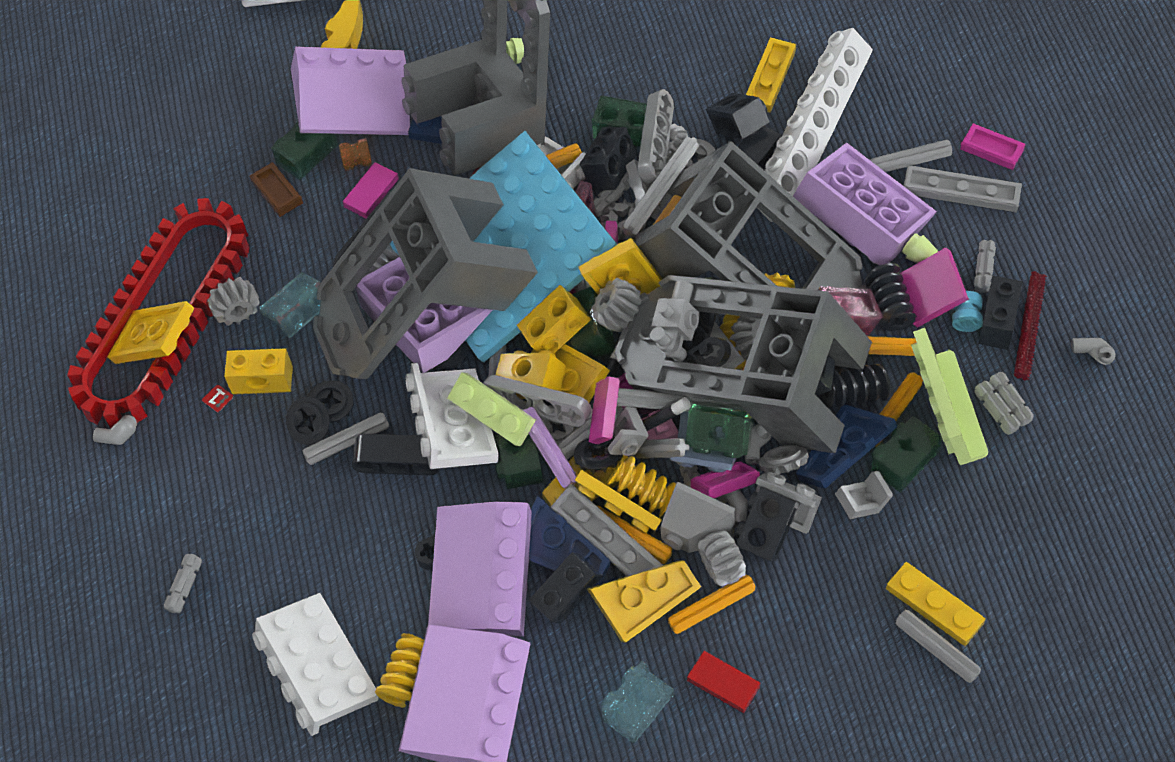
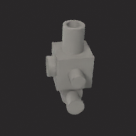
M686 281L675 282L671 299H658L651 325L653 330L650 333V338L656 342L657 348L667 357H672L677 362H682L686 358L687 352L682 348L683 340L692 341L694 331L699 323V312L689 303L693 285Z

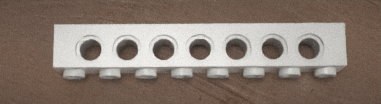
M854 28L837 31L828 39V45L818 59V65L808 79V85L803 95L798 99V105L793 115L788 119L787 127L782 137L777 141V147L772 157L766 163L765 172L792 196L806 173L818 164L873 49Z

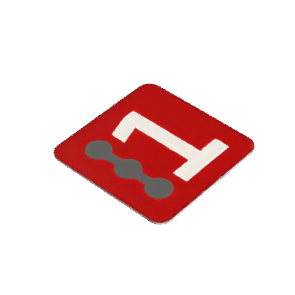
M216 385L202 401L216 412H219L234 396L220 385Z

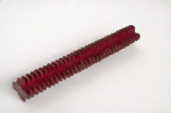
M1036 271L1031 272L1032 275H1030L1014 376L1025 381L1029 380L1028 377L1031 374L1029 371H1032L1030 368H1032L1031 365L1033 364L1032 358L1034 357L1032 355H1034L1035 339H1037L1035 336L1038 333V320H1040L1039 314H1041L1039 311L1042 308L1041 302L1043 301L1042 296L1044 295L1046 283L1045 277H1047L1045 274H1039Z

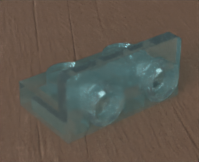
M301 272L261 305L259 310L264 317L278 324L285 336L291 338L309 323L314 316L320 313L321 300L317 299V290L321 283L319 280Z
M641 661L637 667H630L622 678L623 684L616 692L611 691L608 693L601 704L603 721L633 744H635L674 695V689L648 671V664L644 661Z

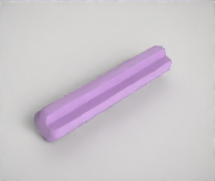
M529 407L524 409L525 413L536 419L529 435L561 486L566 489L570 484H576V473L535 408Z

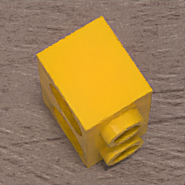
M559 285L523 318L517 326L530 346L537 352L547 350L556 353L591 318L577 298L563 286Z

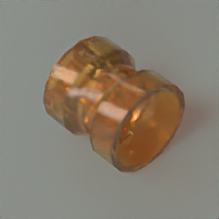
M366 138L358 139L355 144L348 142L339 144L345 171L352 170L360 164L364 167L372 165Z

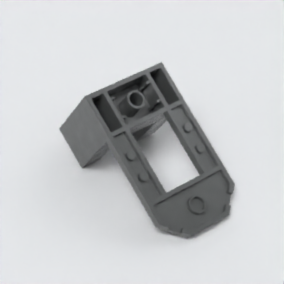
M484 0V7L481 9L484 20V29L481 31L482 40L404 65V77L401 79L405 98L402 99L404 111L407 115L410 114L417 124L442 116V128L439 129L442 141V150L439 152L440 158L444 166H448L454 175L485 165L524 131L528 133L537 145L540 143L541 145L545 144L550 10L547 0H508L512 10L517 11L525 23V31L522 36L524 57L521 60L523 72L506 53L507 0Z
M732 141L682 171L668 190L672 197L674 195L682 197L673 211L666 218L638 233L633 240L662 279L668 275L696 278L710 270L722 281L777 286L731 246L757 207L819 262L802 289L828 291L853 320L868 298L866 285H862L860 270L863 269L861 257Z
M408 169L318 286L317 299L321 300L319 316H314L313 329L332 374L350 376L357 379H368L430 303L505 311L535 277L538 271L527 249L474 242L504 205L493 183ZM391 241H393L410 278L368 329L352 291Z
M668 275L659 281L660 286L649 294L644 292L640 295L642 301L637 308L639 312L635 313L633 321H629L627 327L622 330L614 352L626 373L625 377L629 385L637 390H648L657 393L738 404L781 445H797L810 450L836 453L844 424L815 395L828 355L835 360V366L863 369L872 341L828 291ZM676 281H686L693 285L689 303L697 311L761 318L744 371L672 361V357H667L657 348L656 342L650 338L657 302L659 298L671 299Z

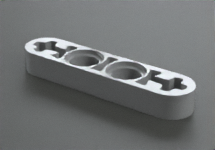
M665 89L650 94L647 100L638 161L639 175L646 184L654 182L667 161L674 103L671 95Z
M490 375L483 382L484 385L521 410L529 407L535 408L540 418L579 427L586 422L592 412L588 401L577 395L497 375ZM516 393L521 394L523 397H525L527 402L518 398ZM543 400L550 402L554 408L548 407Z

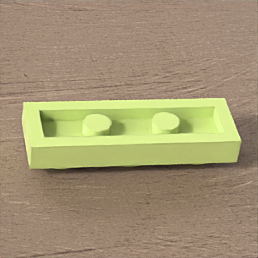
M461 372L447 399L516 446L523 444L536 419L465 372Z

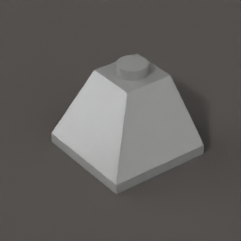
M677 482L661 523V540L674 550L682 549L691 553L698 551L699 541L713 532L725 530L729 533L730 537L734 538L735 508Z

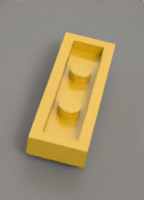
M771 37L746 93L748 96L759 97L765 103L769 113L772 110L796 52V44Z
M583 470L576 477L575 481L580 484L577 489L592 500L596 495L607 501L604 505L605 508L618 516L622 512L628 514L633 518L631 524L645 533L648 532L649 528L656 531L662 522L655 515Z
M905 562L887 583L886 590L963 646L969 643L985 622L986 618L908 562Z

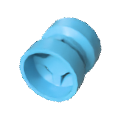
M966 291L969 300L953 308L955 312L952 315V325L956 330L972 332L980 329L983 324V316L980 313L983 306V298L977 292Z

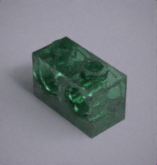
M600 96L592 119L593 138H596L602 127H626L634 146L641 147L647 104Z
M592 287L573 293L572 295L577 298L591 320L571 338V344L579 352L591 359L612 353L614 351L613 330L607 329L593 318L594 311L592 306L596 303L595 297L598 294Z

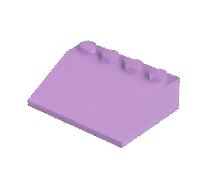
M295 47L291 74L300 133L408 135L410 115L406 114L402 105V99L405 98L401 82L402 77H404V65L406 64L404 51Z
M848 143L808 171L793 195L806 209L818 217L825 226L836 231L845 238L848 244L855 246L868 256L870 261L879 266L890 263L896 258L915 233L918 234L937 212Z
M400 257L363 277L355 287L361 308L374 321L410 278ZM430 303L396 345L413 363H418L419 370L425 373L447 360L493 310Z
M486 502L437 507L428 625L524 637L532 514L528 503Z
M428 625L399 751L436 762H507L530 642L500 633Z

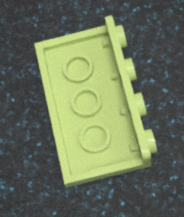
M922 328L914 331L917 343L911 346L916 361L919 364L921 377L925 388H927L929 401L936 415L938 428L948 453H955L960 465L986 457L988 455V448L955 353L948 350L935 355L926 329Z

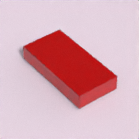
M703 651L687 676L688 682L742 713L746 711L761 685L759 681L706 651Z

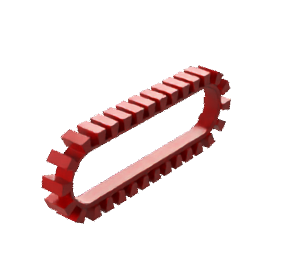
M209 198L197 199L198 212L188 214L184 203L173 208L178 218V222L175 225L165 218L162 219L158 225L161 235L154 232L149 240L152 249L145 246L140 254L144 263L136 260L131 268L135 277L127 274L122 282L126 292L119 288L113 296L117 306L109 303L105 309L104 314L108 321L100 317L94 326L99 336L91 332L85 342L90 351L81 347L77 353L76 358L81 367L70 365L67 376L73 387H69L68 390L77 408L83 411L87 420L97 425L103 415L109 427L112 428L122 419L121 413L130 411L138 423L148 417L141 405L146 399L159 406L164 397L159 387L168 391L173 382L169 372L177 376L182 367L178 358L186 361L191 352L188 344L194 347L200 337L196 329L203 332L208 324L205 314L209 317L213 316L207 300L211 296L210 290L217 289L218 283L223 284L227 282L228 278L234 281L231 272L238 274L243 266L239 256L248 257L250 247L246 237L249 236L240 214L235 216L231 205L221 201L215 213ZM202 225H214L224 229L227 232L226 243L189 302L194 307V310L189 318L188 326L181 332L176 341L177 346L169 356L155 358L138 388L127 397L107 401L92 394L94 378L106 361L132 312L139 308L182 237L191 229Z

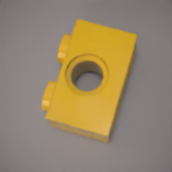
M286 348L227 351L224 377L232 394L291 392L293 365Z
M540 350L538 353L514 351V353L500 355L495 375L560 391L566 365L556 358L553 352L547 350ZM516 393L518 398L525 399L521 394Z

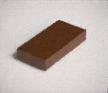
M273 162L249 176L251 182L279 217L303 204L302 197Z

